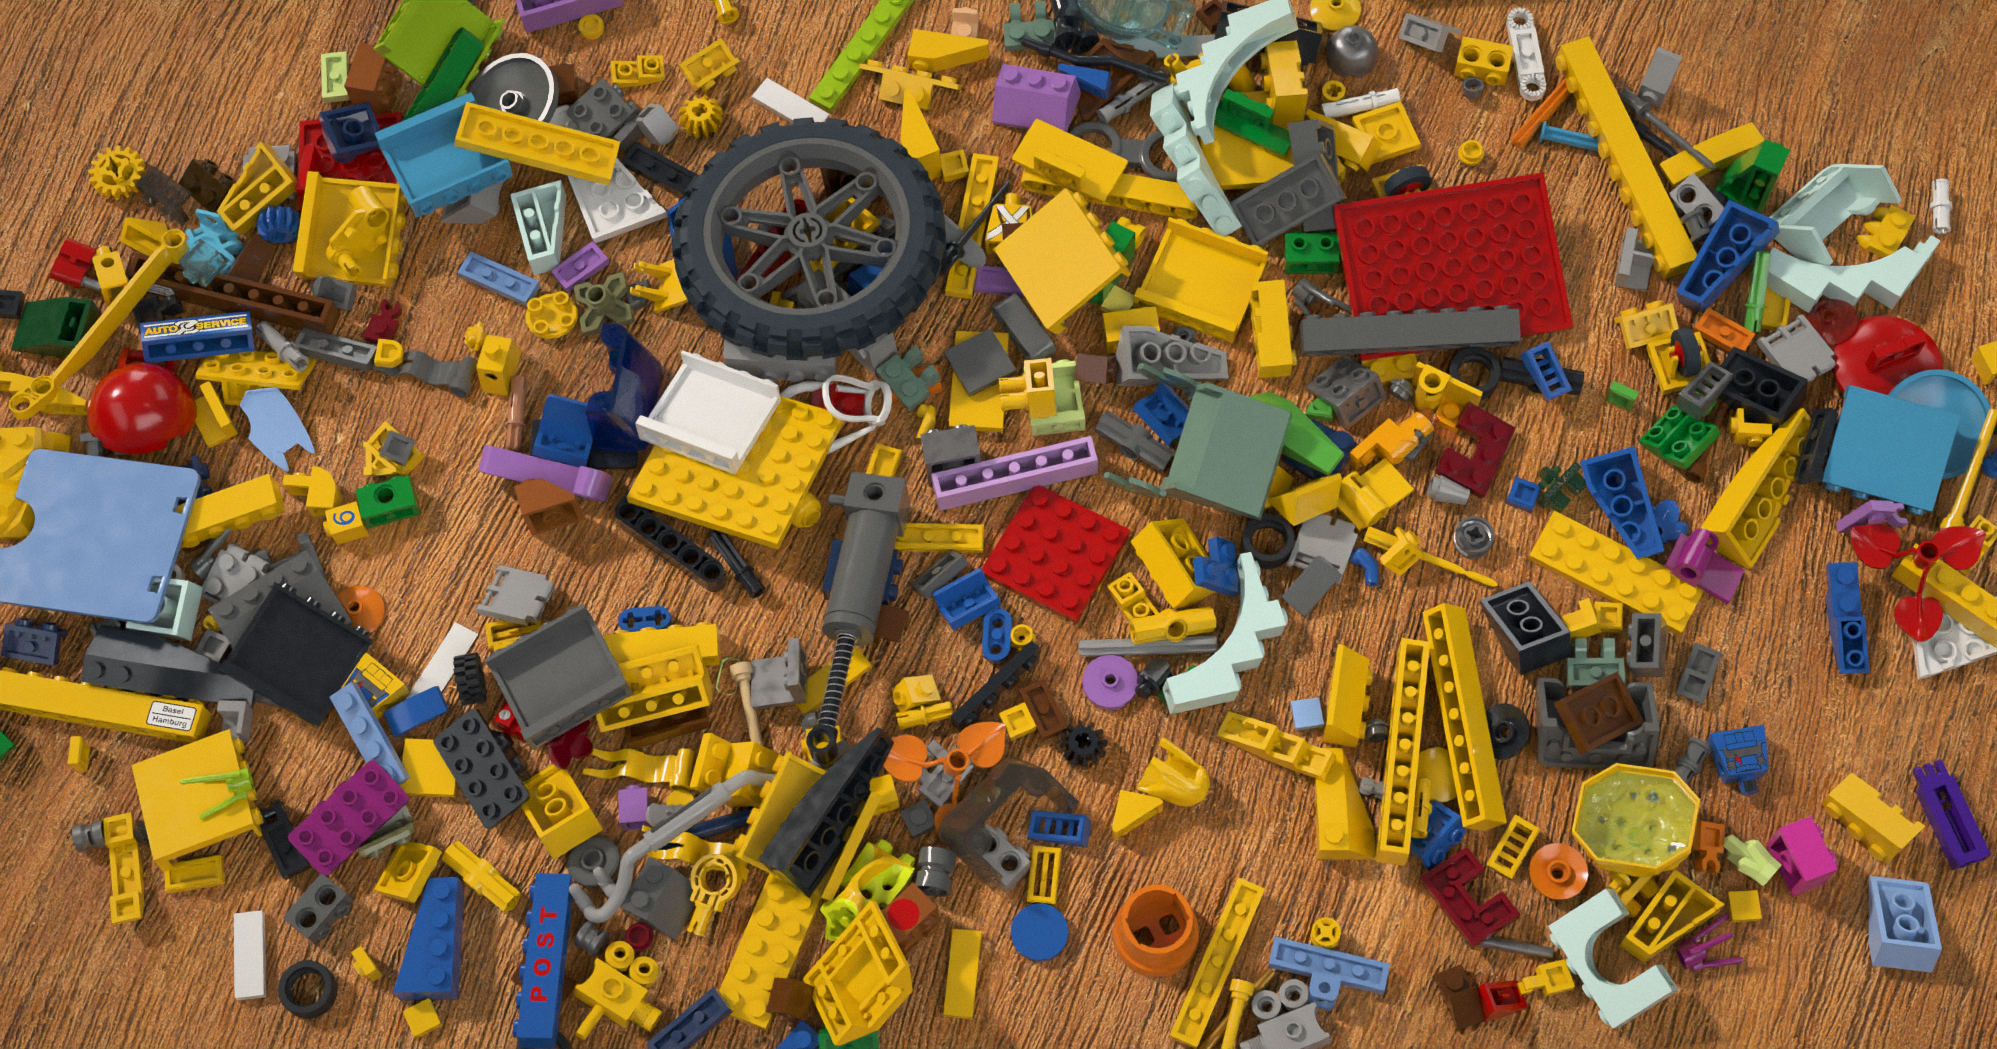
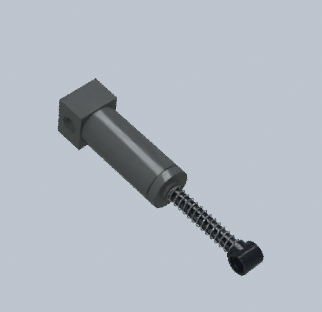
M851 472L846 496L829 495L828 503L830 505L844 506L847 524L822 626L823 633L836 641L837 645L834 646L835 652L832 654L834 658L831 659L832 665L829 667V678L826 680L828 685L825 686L826 692L823 693V705L820 707L821 712L818 715L820 719L817 720V725L813 726V729L806 737L810 755L819 764L832 762L838 754L836 743L838 730L835 725L837 724V717L840 716L838 712L841 710L840 704L843 703L841 699L844 696L843 690L846 689L845 683L848 682L846 677L849 676L848 670L851 669L849 664L852 663L851 657L854 656L852 653L855 650L854 646L869 645L874 640L897 536L903 537L911 507L905 478ZM819 743H828L824 748H816Z

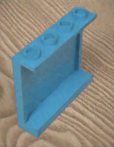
M472 92L375 133L379 147L416 218L428 215L438 208L453 204L459 199L479 193L489 186L502 183L508 178L513 177L508 159L454 146L466 102L477 104Z
M1847 386L1843 396L1845 400L1823 470L1824 478L1820 481V483L1825 484L1824 489L1838 493L1841 492V489L1852 491V497L1862 500H1868L1870 496L1880 499L1879 501H1893L1894 504L1903 503L1907 507L1906 512L1923 516L1924 512H1932L1961 415L1856 386Z

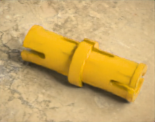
M1425 778L1416 779L1411 837L1414 838L1427 837L1428 817L1432 813V805L1430 804L1432 781ZM1420 800H1422L1421 817H1419Z

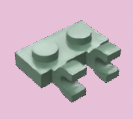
M1035 1L1036 21L1021 22L1020 3L1009 4L1011 23L1003 24L1005 51L1029 49L1021 46L1024 36L1040 42L1045 40L1054 44V20H1046L1045 1Z
M916 345L905 354L903 359L896 354L876 369L877 375L890 386V390L909 412L930 397L927 389L940 381L939 372L932 364L922 372L919 378L911 371L914 367L924 362L923 354Z
M1586 638L1574 639V643L1571 644L1573 658H1567L1565 661L1567 688H1585L1617 671L1626 686L1624 658H1615V638H1603V643H1600L1601 658H1587Z

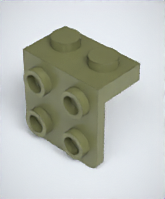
M407 804L360 846L358 852L361 857L368 855L369 858H373L385 851L384 848L389 844L395 843L396 846H399L412 839L411 835L415 832L416 823Z

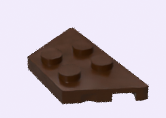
M1102 38L1085 55H1114L1139 65L1142 63L1150 65L1157 58L1153 50H1148V52L1138 50L1133 45L1126 43L1118 44L1114 40ZM1079 66L1108 71L1112 82L1107 100L1080 88L1081 96L1078 101V107L1084 122H1091L1097 116V110L1109 104L1137 75L1113 66Z

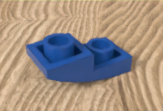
M434 686L408 698L383 713L394 737H401L421 724L432 722L450 710L439 686Z

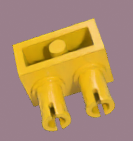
M1051 358L1024 361L1025 373L1023 376L999 378L1002 411L1026 409V411H1029L1030 419H1044L1057 416Z

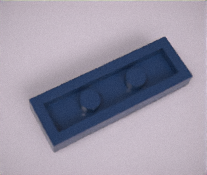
M712 987L646 1044L649 1049H689L729 1016L733 1010L720 991Z

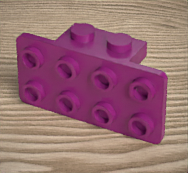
M374 760L367 762L348 781L339 784L333 791L334 794L326 801L324 800L317 804L312 810V814L288 836L289 841L320 874L329 876L409 802V796Z

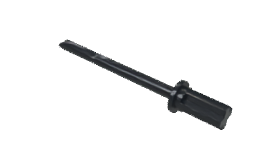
M1009 180L1003 184L957 242L949 241L946 244L947 249L942 257L941 270L938 276L946 275L959 258L964 257L965 250L963 246L992 212L993 206L998 204L1011 188Z

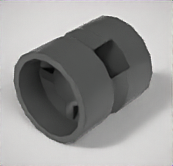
M922 847L918 859V866L921 870L916 872L915 885L925 895L936 897L949 896L953 881L949 874L955 870L957 854L944 848Z

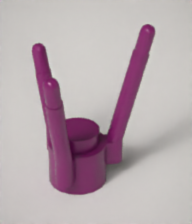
M1728 913L1710 923L1691 938L1680 942V946L1676 948V953L1684 969L1692 968L1693 972L1705 968L1744 962L1742 957L1703 962V959L1707 958L1705 950L1732 938L1733 934L1731 932L1703 944L1701 942L1695 943L1730 917Z

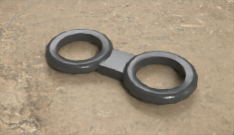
M1091 121L1074 126L1068 132L1078 138L1087 133L1102 134L1112 144L1113 149L1111 153L1128 161L1127 167L1142 168L1145 174L1153 179L1177 182V170H1160L1149 159L1151 149L1157 143L1164 140L1160 130L1151 133L1145 140L1122 139L1118 132L1108 124Z

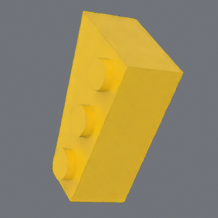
M1297 40L1272 42L1265 46L1264 53H1260L1261 69L1266 70V75L1263 76V89L1269 93V98H1266V104L1274 110L1273 124L1304 121L1308 91L1307 88L1303 89L1302 85L1305 77L1304 72L1300 70L1301 58Z
M1285 281L1252 282L1249 308L1259 379L1291 376L1292 366L1297 364L1295 349L1291 350L1293 329L1292 325H1289L1288 322L1290 307L1289 302L1286 301Z
M1851 772L1821 803L1832 818L1839 819L1847 827V832L1854 839L1861 840L1868 847L1869 853L1876 860L1883 861L1887 865L1920 833L1925 825L1919 821L1915 824L1911 823L1901 815L1903 809L1896 804L1892 808L1879 799L1881 793Z
M1674 869L1620 946L1645 963L1716 915L1725 904Z

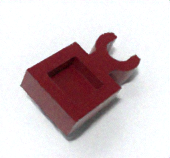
M384 299L381 302V315H372L363 335L365 341L378 344V339H394L400 326L398 321L394 320L402 314L400 303H397L393 310H388L390 306L388 300Z

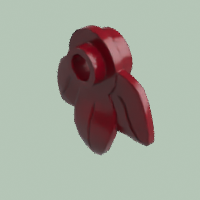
M589 720L561 734L557 740L554 738L545 743L549 747V759L557 768L566 770L570 765L572 757L581 759L593 752V744L585 735L591 724Z

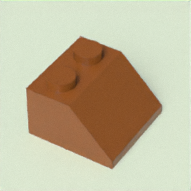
M539 478L526 479L521 484L514 486L522 516L532 536L585 520L575 495L557 485Z

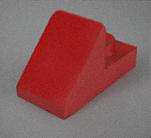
M836 383L829 385L830 401L836 410L845 415L863 416L865 394L838 392ZM822 388L812 391L810 405L827 410L822 396Z

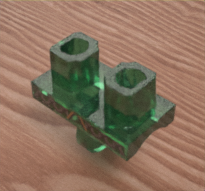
M1574 462L1560 478L1558 474L1562 469L1558 465L1553 469L1543 467L1539 471L1542 480L1538 483V486L1541 489H1545L1549 485L1550 488L1542 495L1538 505L1542 509L1548 505L1556 512L1561 513L1571 502L1561 491L1566 487L1577 496L1586 487L1585 479L1578 473L1581 466Z

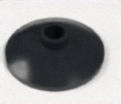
M1502 703L1492 706L1485 713L1494 759L1507 760L1513 758L1524 749L1529 739L1530 726L1527 716L1520 708L1512 704ZM1508 729H1510V734L1506 738L1505 733Z

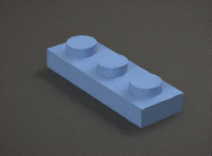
M471 251L457 272L460 278L526 307L528 301L535 296L540 288L538 280Z

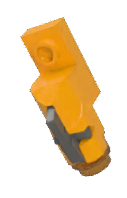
M1424 408L1423 410H1418L1398 425L1388 418L1350 452L1348 464L1357 470L1362 464L1367 466L1376 455L1382 460L1386 458L1392 465H1396L1404 459L1413 461L1437 430V426L1440 424L1438 416L1431 409Z

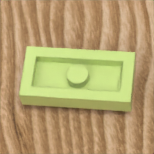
M347 52L321 54L322 99L324 103L350 100L344 87L349 73V56Z

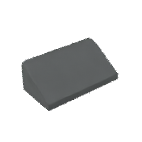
M1316 556L1281 598L1306 617L1342 574L1322 556Z

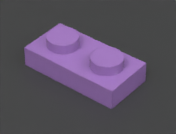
M592 241L553 268L551 274L568 294L574 289L575 285L582 284L609 265L610 262L606 255Z

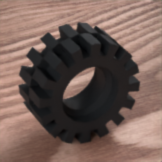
M475 652L454 656L453 670L461 704L466 706L486 702L485 674L479 654Z

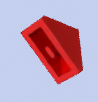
M1518 980L1484 983L1479 986L1478 993L1485 1023L1528 1008L1525 997L1521 995L1518 988Z

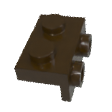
M192 159L177 185L206 210L217 213L218 208L233 184L236 183V180L218 170L219 166L209 159L204 161Z

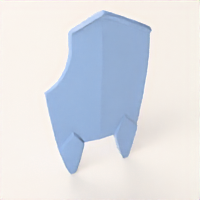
M278 388L246 391L240 407L250 421L251 432L248 439L266 457L285 472H289V467L284 457L285 452L299 444L311 454L315 453L310 437L300 418Z

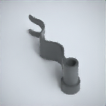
M411 350L404 353L402 362L412 361V363H406L399 368L376 367L373 363L371 369L393 377L409 374L424 383L434 386L446 385L449 386L448 391L451 394L460 398H467L472 389L471 381L478 361L472 357L465 356L461 363L454 361L441 362L421 351Z

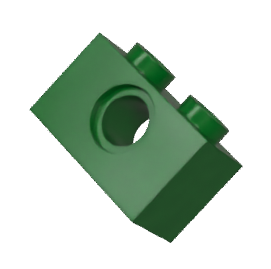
M409 475L395 476L389 481L382 483H368L363 488L356 489L361 518L368 529L421 515L415 485ZM393 497L390 502L383 503L385 498Z

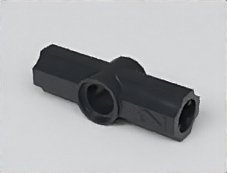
M1503 357L1499 381L1524 385L1530 391L1542 394L1524 365L1523 360ZM1546 364L1539 368L1542 372L1544 370L1549 369L1550 367L1548 364ZM1562 368L1572 388V391L1566 394L1580 396L1584 382V372ZM1552 373L1544 378L1548 381L1555 378V375ZM1558 382L1548 387L1552 391L1561 387Z

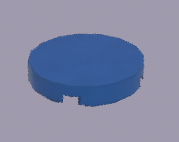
M1043 903L1031 904L1020 910L1013 919L1011 926L1012 944L1021 956L1034 962L1050 961L1059 956L1066 946L1069 936L1067 921L1062 913L1053 906Z

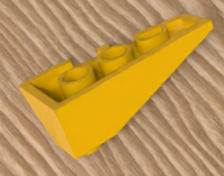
M1323 748L1333 751L1336 758L1325 781L1314 778L1317 859L1375 860L1374 828L1343 748Z

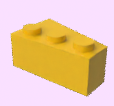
M261 141L256 146L257 150L249 163L245 164L244 171L237 183L233 184L217 210V213L221 215L230 229L242 235L257 224L258 215H260L262 209H268V206L277 207L296 191V176L272 146Z

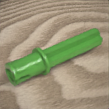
M1756 251L1754 254L1748 303L1744 305L1747 306L1744 328L1753 332H1761L1763 309L1767 308L1764 305L1771 253L1765 251Z

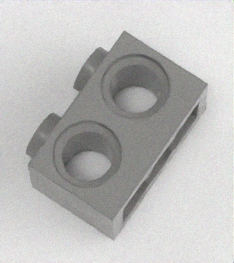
M1695 173L1691 174L1669 193L1674 200L1672 202L1673 207L1680 216L1683 213L1687 214L1696 209H1702L1703 212L1712 211V218L1706 222L1708 228L1713 229L1724 210V206ZM1696 192V197L1692 202H1684L1687 193Z
M986 824L964 848L965 857L1008 894L1030 870V861L1028 860L1030 856L1020 846L1013 847L1007 841L1009 839L1008 836L1000 828L995 827L993 829ZM992 842L996 845V848L992 852H984L981 846L984 843ZM1007 861H1014L1018 866L1013 871H1006L1002 868V865Z

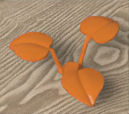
M981 722L966 727L957 739L959 749L951 750L946 758L940 757L931 762H924L928 756V750L924 742L918 737L901 735L892 739L894 745L883 766L895 779L902 782H914L921 777L922 767L930 768L940 764L943 765V770L948 776L954 777L952 804L946 803L938 808L934 816V826L944 840L961 849H964L979 833L981 825L980 812L974 802L970 800L957 802L961 775L969 765V758L972 764L978 768L993 767L1001 760L1005 749L1006 724Z

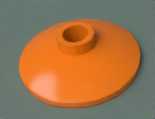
M353 586L343 590L336 596L353 622V625L350 627L355 628L358 625L373 633L381 625L385 616V604L382 597L374 589L367 586ZM359 605V609L357 611H351V608L353 606Z
M1551 843L1541 847L1534 854L1529 866V875L1534 887L1545 897L1553 900H1567L1575 897L1583 890L1588 879V867L1584 857L1575 848L1563 843ZM1552 871H1560L1562 878H1554Z

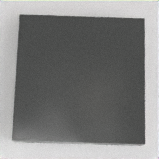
M992 329L944 351L946 360L969 397L999 383V378H1010L1017 374L1016 368Z

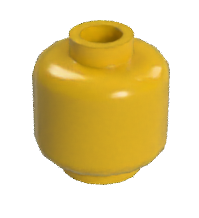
M808 491L792 522L798 528L813 526L821 516V503L810 491Z

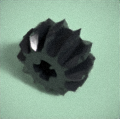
M1080 720L1077 729L1069 724V733H1061V740L1063 742L1059 744V750L1065 752L1063 754L1064 761L1072 759V767L1074 768L1080 762L1083 763V769L1086 770L1088 769L1089 761L1097 766L1099 764L1098 757H1105L1106 751L1103 748L1107 746V739L1102 738L1104 731L1102 729L1094 731L1095 724L1093 722H1090L1088 727H1084L1083 721ZM1082 741L1088 742V747L1085 745L1084 749L1079 748L1078 743L1082 745Z

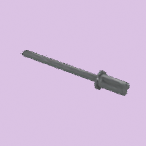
M1627 87L1623 91L1618 92L1623 105L1635 114V118L1638 121L1646 118L1679 146L1689 151L1705 167L1716 169L1711 160L1700 151L1693 149L1684 138L1650 112L1652 109L1650 102H1644Z

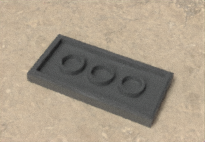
M1319 151L1233 200L1230 204L1252 244L1260 247L1347 197L1324 155Z

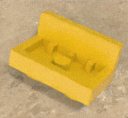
M720 38L679 64L678 67L695 92L699 89L705 92L716 84L715 79L721 75L727 78L737 71L735 66L739 64L740 60L738 57L735 58L723 39Z

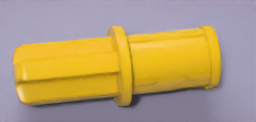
M951 702L924 707V704L920 705L921 708L896 713L900 730L924 724L927 727L928 723L951 718V715L954 714Z

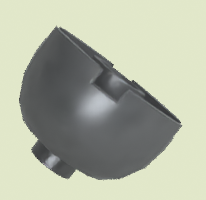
M1351 25L1337 30L1328 42L1326 50L1327 64L1334 73L1341 77L1347 78V75H1356L1355 78L1365 76L1371 72L1376 64L1378 55L1376 39L1368 30L1361 26Z

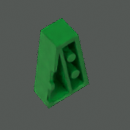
M1765 139L1724 168L1713 190L1716 192L1721 191L1728 196V200L1761 214L1791 150L1785 148L1780 143Z

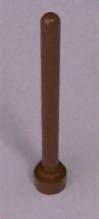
M1723 401L1720 402L1711 421V424L1718 426L1719 431L1730 409ZM1714 442L1687 470L1683 469L1682 476L1686 480L1693 483L1703 482L1707 473L1705 462Z

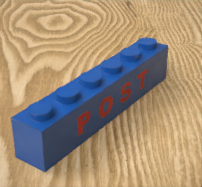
M536 873L535 884L531 883L529 897L530 901H533L532 910H528L526 915V926L530 928L529 937H524L523 954L526 955V962L521 964L519 973L520 982H523L522 992H517L516 1009L520 1010L519 1019L513 1022V1037L517 1038L520 1048L556 1049L573 897L569 892V887L574 884L571 874Z

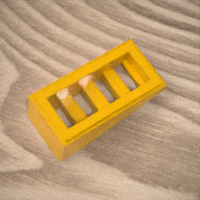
M1514 815L1486 865L1512 879L1541 829ZM1516 826L1530 834L1528 839L1514 832V827ZM1509 836L1523 843V848L1521 849L1507 841ZM1503 846L1518 853L1517 859L1503 852ZM1498 855L1513 864L1511 869L1496 861Z

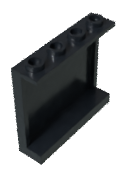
M274 582L273 588L228 658L223 661L219 670L319 729L334 705L330 696L342 688L360 659L373 643V640L369 638L371 633L358 625L352 628L345 624L346 618L335 611H331L328 614L321 610L322 604L309 596L304 600L296 595L297 589L285 582L279 585Z

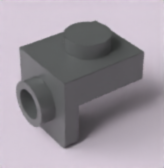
M317 276L312 287V296L332 300L336 307L352 310L358 285L333 276Z

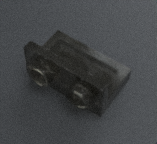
M155 166L151 167L136 183L143 195L141 200L152 209L157 207L160 210V214L169 222L174 220L183 226L189 220V217L182 208V205L191 197V193Z

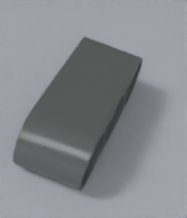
M1013 293L991 306L994 317L1004 331L1009 333L1010 339L1026 360L1046 359L1056 353L1053 342L1017 294Z

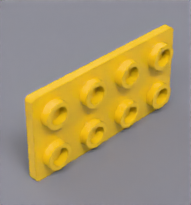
M1035 119L1012 156L1014 163L1074 191H1078L1100 203L1106 202L1128 165L1126 159L1039 119Z
M250 351L207 356L195 374L196 379L221 382L224 404L240 406L246 391L264 388L300 390L315 366L316 359L307 357L309 363L305 364L308 367L298 372L289 363L283 362L275 351Z

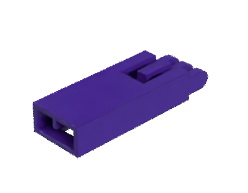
M1941 759L1934 761V767L1937 772H1935L1931 763L1924 764L1923 769L1926 776L1921 767L1913 768L1914 777L1919 785L1915 793L1952 871L1986 860L1991 853L1954 776H1949ZM1944 791L1952 809L1943 810L1941 805L1946 800L1945 798L1942 799L1940 792Z

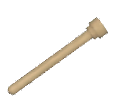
M747 661L735 663L730 666L731 677L735 680L736 684H739L751 742L755 741L763 746L757 713L751 707L750 682L753 673L752 663Z

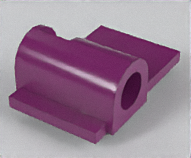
M1702 528L1696 529L1689 537L1681 533L1664 567L1670 570L1671 574L1694 588L1697 586L1725 604H1728L1744 570L1714 553L1719 540L1712 531ZM1709 537L1712 539V544H1706Z

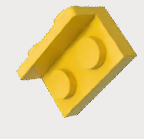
M1662 300L1647 303V309L1638 311L1637 307L1621 311L1622 316L1614 318L1615 323H1620L1626 349L1670 338L1672 332L1679 329L1673 304H1663Z

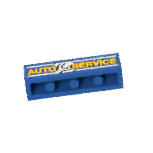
M249 311L140 323L145 363L255 351Z

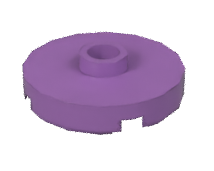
M1112 654L1100 656L1091 661L1084 671L1082 679L1084 694L1097 708L1108 711L1121 709L1136 696L1135 688L1138 685L1137 672L1133 665L1123 657ZM1111 677L1115 679V683L1107 684L1105 680Z

